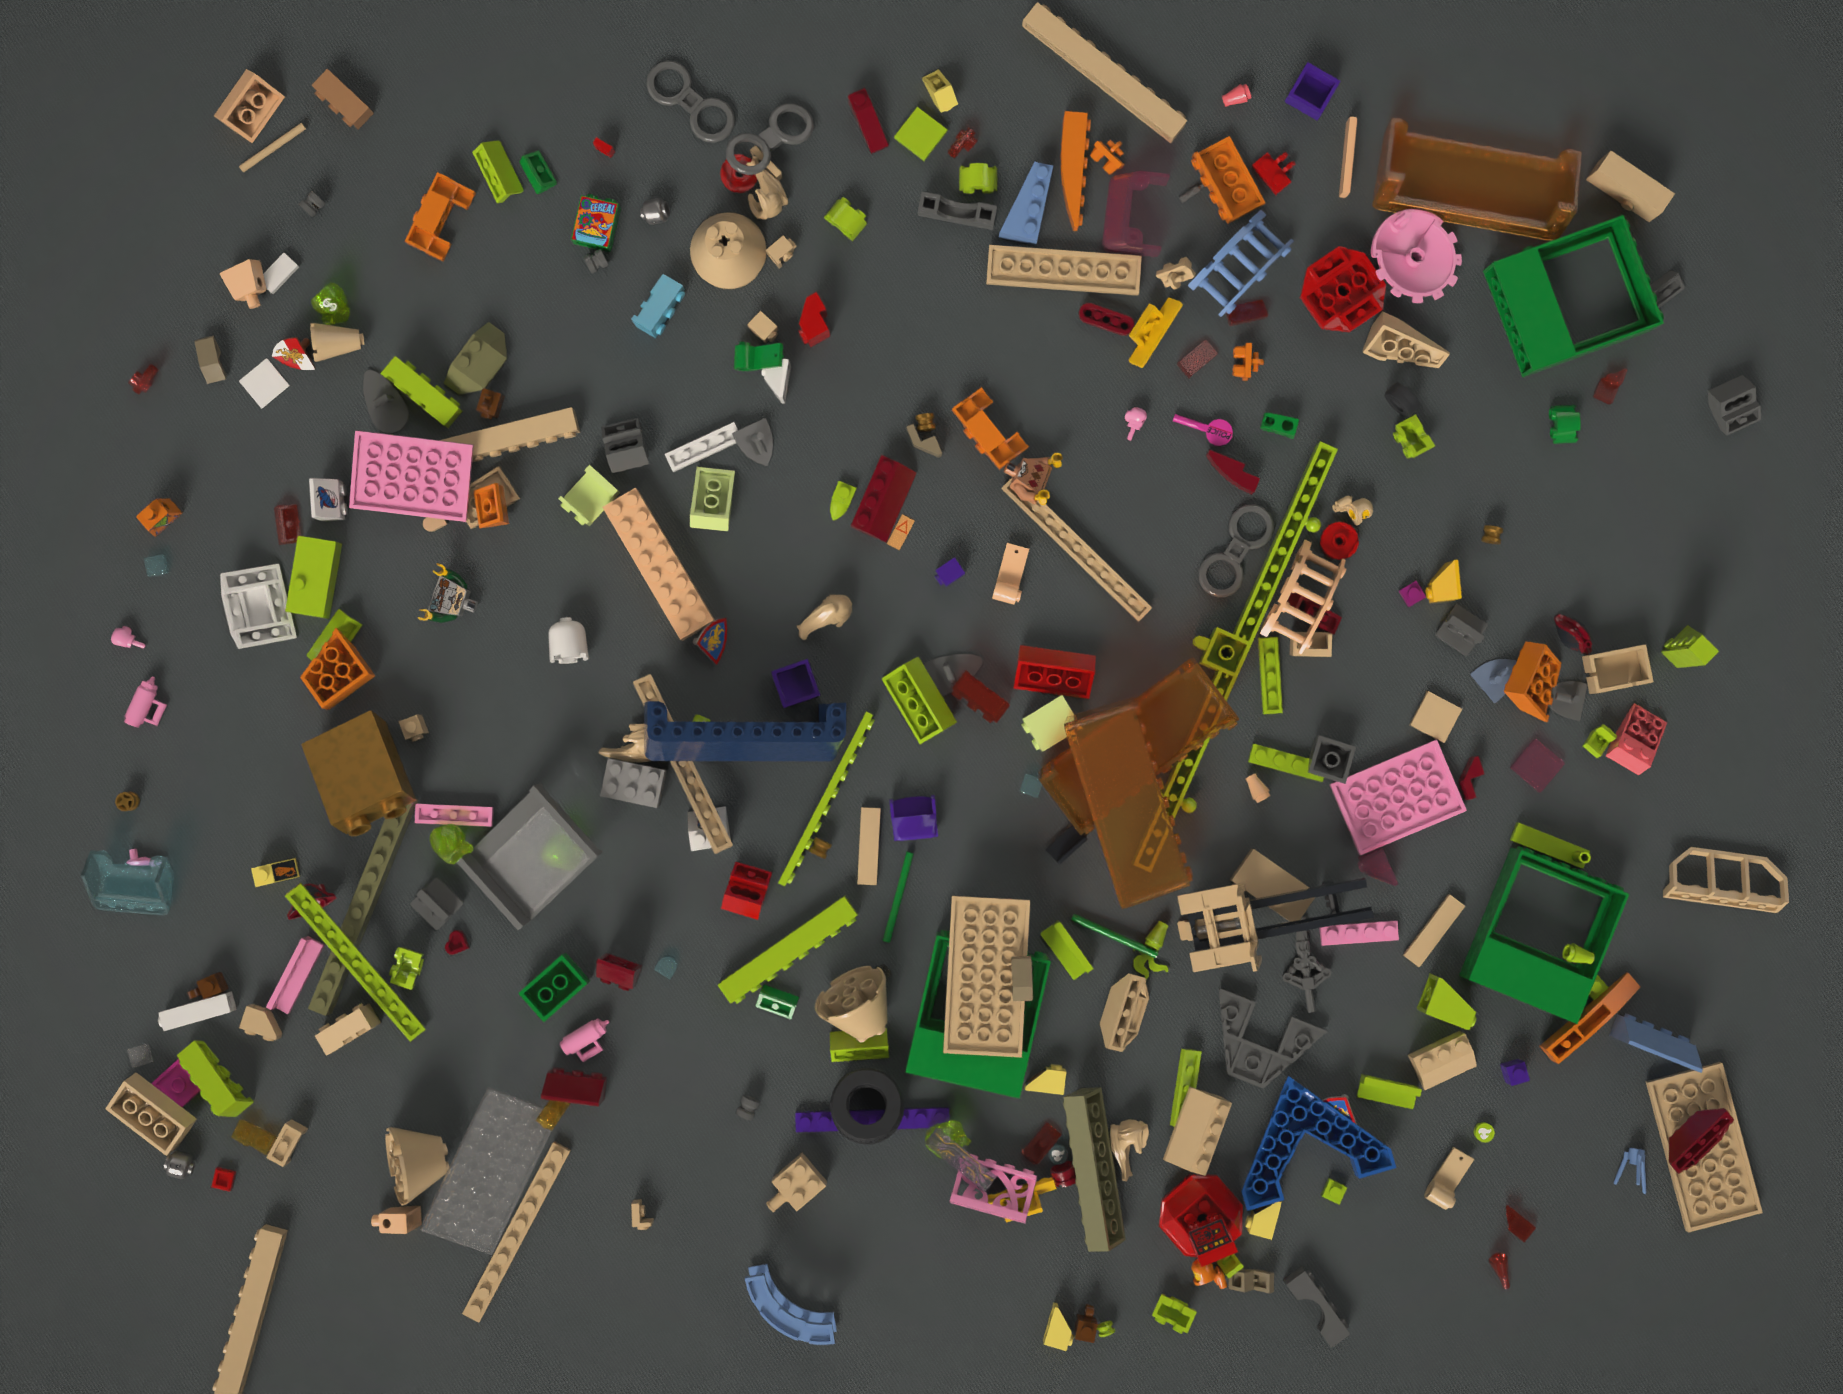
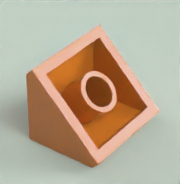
M494 483L473 491L479 528L509 524L502 485Z

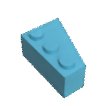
M662 274L650 291L651 295L647 302L643 301L641 304L643 309L638 317L634 315L631 318L635 326L654 338L658 334L661 335L665 330L666 325L664 324L668 318L671 319L675 313V305L677 302L680 303L685 296L683 285Z

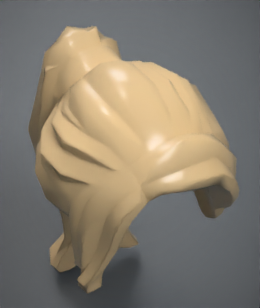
M752 156V161L746 165L754 166L759 164L758 157ZM767 170L756 174L760 184V189L755 190L759 202H756L753 194L748 195V201L754 216L757 219L766 220L767 218L777 216L782 211V206L788 205L789 202L779 180Z
M833 594L827 596L823 603L802 624L797 625L799 637L802 640H806L812 631L830 624H837V627L842 626L852 613L851 600L845 595Z
M644 724L629 725L630 731L633 732L625 735L623 741L633 742L631 745L622 746L617 749L601 748L599 754L628 762L651 761L644 754Z
M1128 1119L1122 1121L1120 1125H1110L1111 1150L1120 1165L1122 1181L1125 1182L1129 1176H1133L1129 1164L1130 1145L1134 1144L1136 1153L1141 1154L1142 1148L1147 1144L1149 1129L1148 1125L1141 1120Z

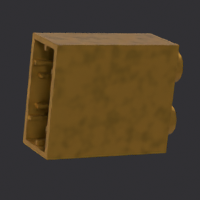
M372 710L301 744L331 825L343 833L349 834V836H359L368 832L371 829L370 823L379 818L393 819L403 815L407 811L406 805L416 801L387 723Z

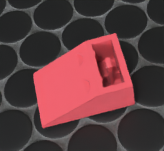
M1634 703L1616 732L1617 738L1610 743L1606 756L1635 774L1640 775L1651 767L1667 722Z

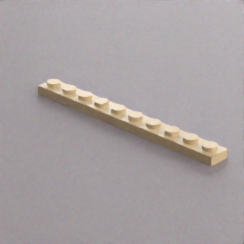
M1011 478L1001 489L1139 622L1152 607L1046 504L1041 505L1039 500L1035 505L1029 501L1020 500L1015 491L1009 486Z
M651 674L633 682L643 705L647 701L664 703ZM667 709V721L674 722ZM670 761L714 854L732 847L733 844L693 761Z
M555 1141L552 1143L465 1307L463 1315L478 1323L481 1321L571 1152L570 1149Z

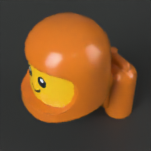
M1198 1259L1192 1263L1193 1281L1196 1286L1214 1280L1220 1289L1227 1287L1224 1273L1220 1267L1216 1266L1214 1269L1212 1263L1201 1267Z

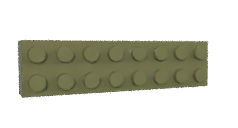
M1080 1088L1063 1097V1107L1067 1117L1066 1126L1069 1129V1145L1073 1154L1072 1164L1076 1173L1075 1182L1079 1192L1082 1224L1085 1229V1243L1088 1252L1110 1251L1124 1242L1126 1238L1102 1088Z

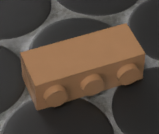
M328 69L312 84L316 90L314 94L321 101L326 99L330 103L328 107L336 115L340 112L344 116L342 120L350 128L354 125L359 129L374 114L366 104Z

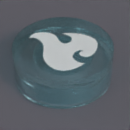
M1055 1144L1050 1147L1048 1155L1051 1162L1063 1164L1068 1158L1065 1146Z

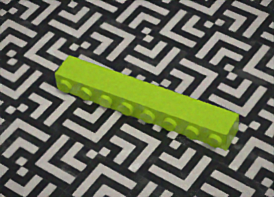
M843 896L718 984V987L730 1004L734 1001L738 1004L746 998L744 994L750 990L753 993L761 988L762 985L760 983L764 980L771 981L778 976L777 971L780 969L787 970L793 965L792 961L797 957L801 960L809 954L808 950L814 946L817 949L825 943L823 939L829 935L832 938L840 933V927L845 924L848 927L857 921L855 917L858 916V913L847 897Z

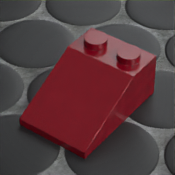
M606 953L597 960L596 977L601 978L600 981L603 983L611 984L613 982L619 984L618 988L629 991V989L635 988L643 965Z

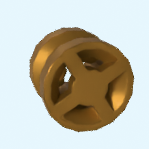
M934 413L915 416L918 422L917 432H927L936 429V425L933 423Z
M1485 525L1483 528L1485 534L1481 541L1490 544H1501L1500 534L1503 533V528Z
M123 792L117 795L115 804L121 811H132L138 808L140 798L134 792Z
M815 837L813 840L814 845L809 848V852L826 859V852L832 845Z

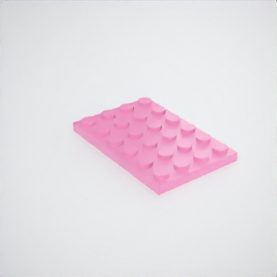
M356 430L349 508L466 522L474 445Z
M1437 740L1347 777L1346 784L1337 781L1329 784L1359 855H1363L1467 811Z

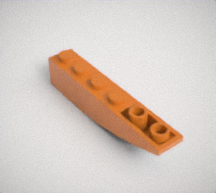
M1065 111L1060 154L1061 179L1067 213L1073 231H1077L1078 226H1082L1083 221L1080 207L1084 206V195H1081V189L1085 188L1086 176H1083V169H1087L1088 157H1084V152L1089 147V138H1086V131H1090L1091 120L1087 119L1088 113Z
M1626 972L1597 999L1593 1000L1583 1009L1578 1024L1568 1021L1543 1042L1540 1048L1551 1061L1557 1064L1561 1063L1608 1022L1638 991L1640 986Z

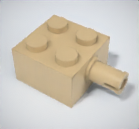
M801 1153L773 1177L772 1183L779 1193L767 1201L766 1204L772 1212H775L776 1209L787 1201L798 1211L826 1187L827 1181L808 1158Z

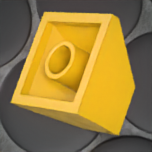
M1458 560L1445 563L1430 580L1425 590L1429 603L1454 601L1462 598Z

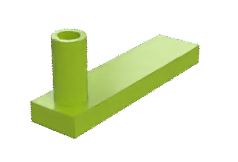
M1516 822L1510 838L1513 842L1582 869L1585 863H1588L1591 859L1589 850Z

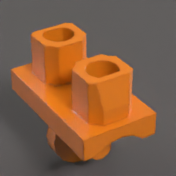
M1109 140L1107 142V145L1111 148L1109 150L1101 141H1097L1090 156L1096 162H1099L1105 155L1109 161L1102 168L1109 175L1117 169H1122L1125 164L1114 154L1116 153L1119 157L1124 154L1120 149L1122 142L1118 141L1115 144L1112 140Z
M1246 343L1244 346L1233 348V358H1243V365H1233L1232 375L1242 377V381H1248V378H1251V365H1253L1252 372H1258V365H1264V360L1259 359V352H1253V359H1251L1252 343Z

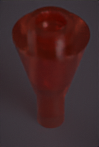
M1494 1253L1488 1261L1500 1278L1503 1289L1510 1288L1507 1277L1508 1256L1502 1253Z

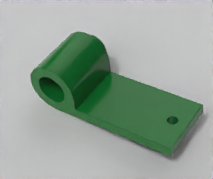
M739 342V345H735L734 369L738 371H754L782 367V358L784 357L782 355L783 343L754 347L750 346L749 342Z

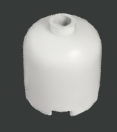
M570 617L560 618V622L550 627L549 656L551 663L558 660L559 664L577 663L578 658H583L584 661L589 659L586 633L581 623L572 621Z

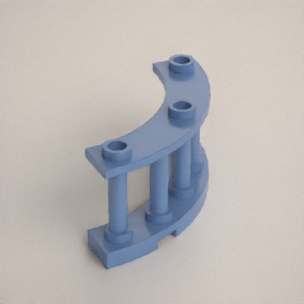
M1262 210L1249 220V223L1245 227L1243 226L1213 257L1215 262L1211 261L1188 284L1192 290H1195L1198 286L1200 288L1203 287L1224 307L1218 314L1220 317L1226 312L1230 314L1237 307L1235 302L1256 280L1260 282L1267 275L1265 271L1281 255L1285 257L1292 250L1289 247L1294 242L1292 239L1284 245L1263 225L1262 219L1266 214ZM1252 230H1258L1279 251L1274 255L1253 235ZM1242 240L1250 242L1268 260L1261 269L1238 249V244ZM1228 254L1234 255L1255 275L1246 285L1239 281L1223 265L1222 260ZM1213 270L1219 271L1239 290V293L1230 302L1208 282L1207 276Z
M768 1264L748 1267L750 1276H745V1282L750 1298L759 1310L760 1315L773 1328L797 1341L801 1340L816 1345L835 1344L834 1332H837L834 1312L810 1311L792 1303L775 1285L770 1275Z

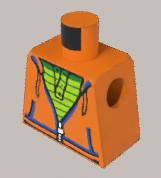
M155 499L136 518L156 537L182 514V511L171 499Z

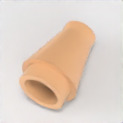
M1256 773L1246 778L1252 798L1257 803L1271 796L1269 794L1270 790L1257 777Z

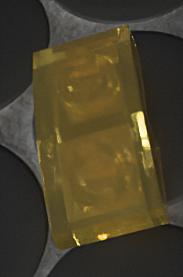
M549 1100L536 1121L543 1128L552 1131L569 1108L570 1103Z
M239 1120L231 1138L245 1146L255 1148L264 1155H268L277 1136L254 1124Z

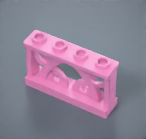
M968 1154L979 1163L982 1174L984 1172L981 1167L991 1169V1171L986 1172L984 1175L998 1176L1007 1188L1008 1193L999 1195L992 1204H989L986 1191L979 1186L977 1173L975 1174V1180L972 1182L962 1172L966 1165L971 1166L972 1164L969 1165L968 1161L961 1158L960 1164L964 1162L966 1165L962 1167L961 1171L958 1169L950 1203L1026 1224L1037 1181L1034 1171L1027 1169L1018 1171L1015 1170L1013 1165L1004 1164L1003 1167L996 1165L997 1162L994 1160L986 1159L981 1161L978 1160V1156ZM969 1158L968 1160L972 1161V1163L978 1168V1174L981 1183H983L985 1181L983 1178L984 1176L980 1174L978 1164L975 1163L971 1158ZM1004 1173L1013 1175L1011 1180ZM963 1179L969 1186L963 1195L960 1196L958 1192L961 1180ZM1018 1179H1024L1028 1183V1189L1024 1193H1015V1190L1022 1188V1186L1016 1184ZM975 1189L982 1192L983 1197L981 1199L975 1198V1194L978 1193L974 1191ZM1027 1196L1023 1213L1018 1212L1017 1198ZM1010 1198V1200H1005L1007 1201L1006 1206L1000 1205L1001 1199Z

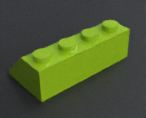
M919 656L881 678L919 744L957 723Z

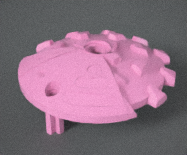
M1408 209L1391 215L1379 226L1371 245V256L1377 258L1380 268L1376 270L1379 280L1386 279L1393 287L1391 293L1394 296L1401 297V294L1412 297V303H1422L1423 297L1431 295L1434 300L1444 296L1442 289L1447 284L1452 287L1455 285L1458 279L1457 276L1453 275L1455 266H1461L1462 264L1461 254L1455 253L1453 243L1458 242L1453 232L1447 234L1441 227L1444 221L1430 212Z

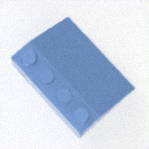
M1625 1013L1623 1017L1617 1014L1609 1036L1702 1073L1703 1068L1696 1045L1689 1043V1038L1681 1035L1676 1038L1671 1036L1672 1032L1661 1028L1658 1031L1653 1029L1654 1024L1644 1020L1641 1024L1636 1022V1017Z

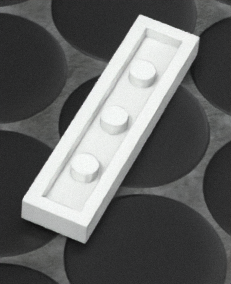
M735 423L726 425L666 453L665 456L672 471L676 472L736 444L732 435L733 432L738 431Z

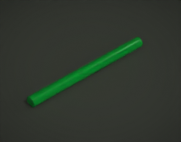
M906 852L883 938L885 942L890 943L914 855L911 852Z
M1073 914L1071 921L1156 959L1159 951L1077 914Z

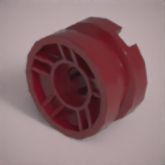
M1065 1161L1051 1168L1050 1172L1052 1177H1054L1055 1187L1061 1185L1063 1188L1076 1183V1173L1072 1161Z

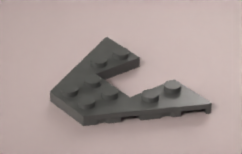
M1222 988L1218 989L1226 1073L1228 1075L1264 1089L1271 1080L1280 1075L1288 1065L1296 1061L1304 1051L1313 1046L1312 1044L1327 1033L1325 1029L1290 1016L1277 1051L1246 1040L1242 1037L1256 1002Z

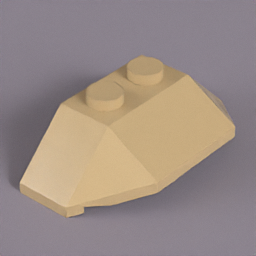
M1128 973L1111 987L1100 1021L1106 1048L1123 1052L1125 1047L1138 1035L1149 1000L1146 978Z

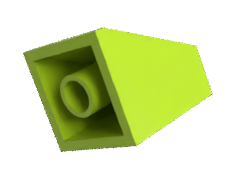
M1430 973L1417 1010L1470 1030L1476 1022V1012L1442 978Z

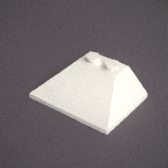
M279 564L220 574L221 597L230 634L238 649L297 638L292 615L290 612H285L287 595Z

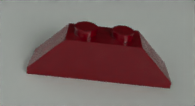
M1725 1108L1696 1111L1679 1129L1674 1131L1673 1135L1669 1137L1668 1162L1678 1174L1695 1166L1722 1140L1729 1129V1125L1734 1121L1730 1113Z

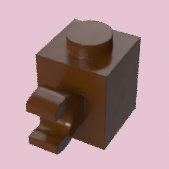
M483 388L476 410L481 413L483 418L492 420V417L499 418L505 396Z
M218 972L197 981L198 988L187 993L190 999L202 995L203 999H207L229 988L222 972Z
M1086 1304L1084 1315L1077 1314L1073 1332L1075 1340L1094 1343L1098 1326L1096 1318L1093 1317L1094 1305Z

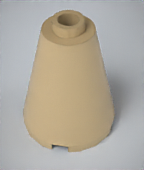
M310 323L315 362L359 350L361 345H364L363 333L359 334L357 329Z

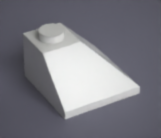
M782 359V367L762 369V376H764L765 382L783 404L786 402L791 370L789 359Z

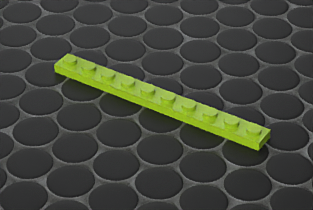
M867 711L778 882L783 886H786L787 883H792L796 875L793 871L796 866L800 867L804 856H802L804 849L809 850L813 842L811 836L813 832H818L822 824L819 821L822 814L827 815L831 807L828 803L831 797L835 799L840 789L837 787L839 781L844 782L849 772L846 768L849 763L853 764L857 756L854 753L857 746L862 747L866 739L863 735L866 729H871L875 721L872 719L873 715Z
M299 883L285 894L288 901L410 1042L426 1030L424 1025L302 883Z

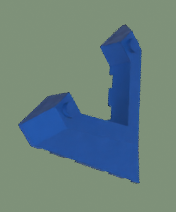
M1287 1076L1241 1192L1247 1211L1283 1201L1284 1196L1279 1180L1305 1133L1350 1157L1354 1174L1359 1179L1395 1169L1396 1164L1389 1147L1329 1104L1323 1102L1322 1099L1294 1079Z

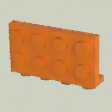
M1230 136L1200 152L1193 153L1191 163L1195 170H1199L1202 184L1204 187H1208L1211 201L1217 204L1219 208L1218 213L1227 224L1265 205L1260 191Z

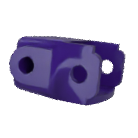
M931 795V797H906L895 801L889 799L894 841L938 837L934 795Z

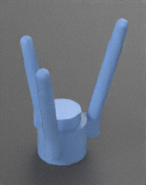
M1629 1147V1152L1624 1151L1623 1160L1614 1180L1615 1185L1618 1183L1629 1159V1164L1637 1165L1636 1184L1640 1185L1641 1180L1642 1192L1646 1194L1645 1150Z

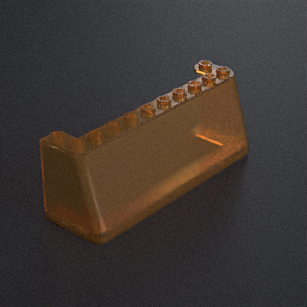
M1391 118L1384 133L1372 206L1377 210L1393 213L1408 209L1424 210L1438 216L1444 222L1545 240L1560 238L1577 212L1581 151L1566 149L1559 154L1557 159L1547 156L1514 152L1509 149L1503 150L1491 146L1458 142L1452 139L1447 140L1436 138L1435 136L1408 133V123L1401 118Z
M1192 657L1045 764L1038 771V780L1079 834H1088L1095 829L1094 824L1098 818H1105L1109 815V810L1114 806L1116 808L1120 807L1126 802L1125 798L1138 794L1143 785L1153 783L1157 779L1156 776L1161 772L1163 774L1168 772L1173 767L1172 764L1177 760L1181 762L1186 759L1188 752L1201 748L1204 745L1203 741L1216 737L1220 733L1219 730L1221 728L1223 730L1234 728L1238 724L1239 717L1198 662Z
M1134 697L1068 716L1064 723L1068 742L1121 909L1129 908L1186 888L1193 881L1192 869L1190 866H1186L1187 858L1185 852H1181L1179 845L1182 844L1179 833L1175 834L1173 826H1176L1174 817L1169 815L1167 809L1170 808L1168 797H1164L1162 789H1164L1162 778H1158L1156 771L1159 770L1156 759L1152 760L1150 752H1153L1150 740L1146 741L1144 734L1147 733L1145 723H1140L1139 715H1141L1142 709L1139 701H1135Z

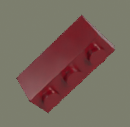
M554 1067L553 1070L547 1072L541 1099L597 1107L605 1099L607 1077H602V1073L593 1072L591 1075L583 1074L584 1071L581 1070L565 1072L564 1068Z

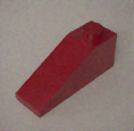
M863 88L847 95L849 106L871 154L889 147L866 89Z
M1291 592L1287 600L1290 606L1314 618L1321 606L1298 593ZM1326 610L1317 628L1334 635L1342 617L1330 610Z

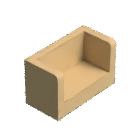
M1296 632V633H1298V634H1300V635H1302V636H1305L1307 632ZM1314 632L1310 648H1305L1302 654L1298 653L1300 643L1290 639V655L1331 657L1332 633Z
M294 1120L285 1123L266 1158L282 1167L289 1164L291 1161L290 1156L301 1136L307 1132L308 1128Z

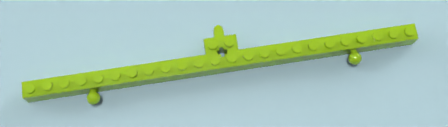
M1321 441L1316 444L1233 633L1216 627L1213 629L1209 639L1200 635L1192 639L1193 646L1204 651L1199 664L1216 672L1131 861V864L1148 872L1152 871L1179 807L1182 806V809L1187 813H1192L1197 808V803L1193 798H1183L1304 525L1309 532H1317L1321 527V522L1318 518H1308L1337 453V448ZM1226 648L1229 656H1225L1224 658L1222 656L1223 654L1221 653V650H1225Z

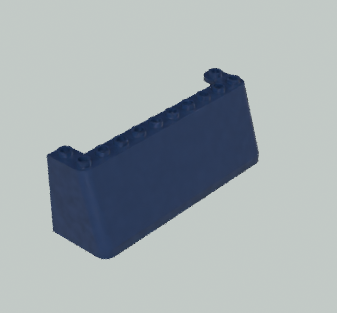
M647 701L644 703V754L651 761H832L836 758L846 735V703L818 704V722H668L667 707L664 703L659 701Z

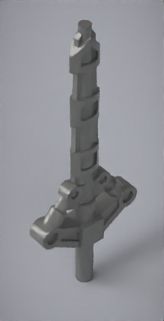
M1306 931L1296 932L1295 942L1298 957L1294 958L1293 965L1282 975V979L1286 983L1305 990L1307 1011L1310 1013L1315 1012L1313 989L1331 976V970L1325 968L1314 956H1310V944ZM1316 967L1319 973L1311 977V969ZM1295 969L1302 971L1303 978L1294 976Z

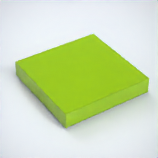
M917 107L896 133L894 139L925 161L947 133V129Z

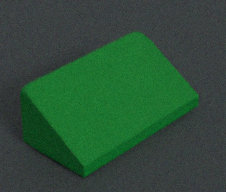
M539 150L522 156L519 163L536 194H540L557 185Z
M763 985L755 1007L792 1019L799 997Z

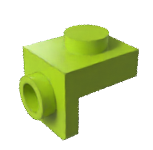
M1602 724L1592 730L1582 746L1598 758L1602 756L1609 743L1617 738V735L1610 728Z

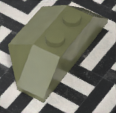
M490 322L476 331L450 365L444 384L459 395L481 391L483 388L486 389L507 360L505 333Z

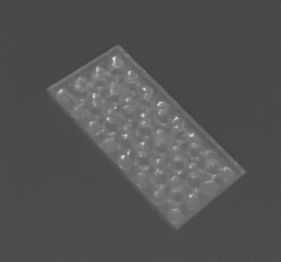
M488 1087L423 1220L420 1230L492 1255L559 1114Z

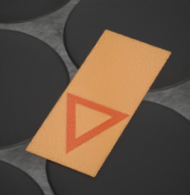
M902 514L887 544L900 550L915 521Z

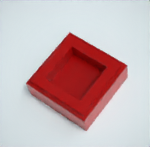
M595 138L593 141L595 149L612 158L615 154L613 147L599 138Z
M217 1167L211 1187L230 1192L233 1188L237 1171Z

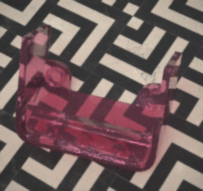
M1135 171L1118 174L1110 179L1102 245L1105 250L1158 257L1161 246L1142 244V232L1137 228L1129 227L1133 190H1145L1149 184L1166 186L1170 174Z

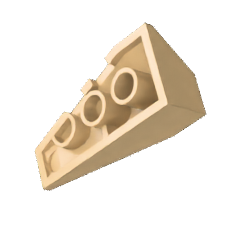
M1383 311L1373 323L1363 348L1364 354L1378 360L1386 361V359L1397 360V363H1404V361L1413 362L1419 366L1439 368L1450 355L1447 350L1402 320Z

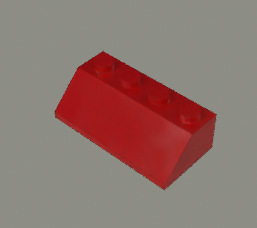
M1020 645L1014 689L1089 699L1095 674L1096 656Z

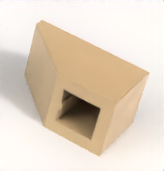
M255 1004L246 1006L240 1029L245 1030L244 1032L249 1035H261L267 1041H274L282 1037L283 1033L270 1009Z

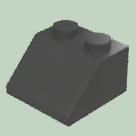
M1317 736L1314 738L1309 756L1308 773L1346 784L1356 747Z

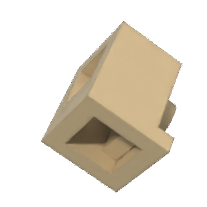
M783 235L766 249V252L780 269L782 267L781 262H787L793 256L794 249L797 246L790 238L786 239Z

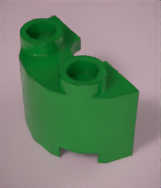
M1576 405L1551 406L1549 409V419L1553 420L1554 427L1550 428V438L1553 439V444L1576 443L1578 441L1576 431L1581 429L1580 413L1575 412Z

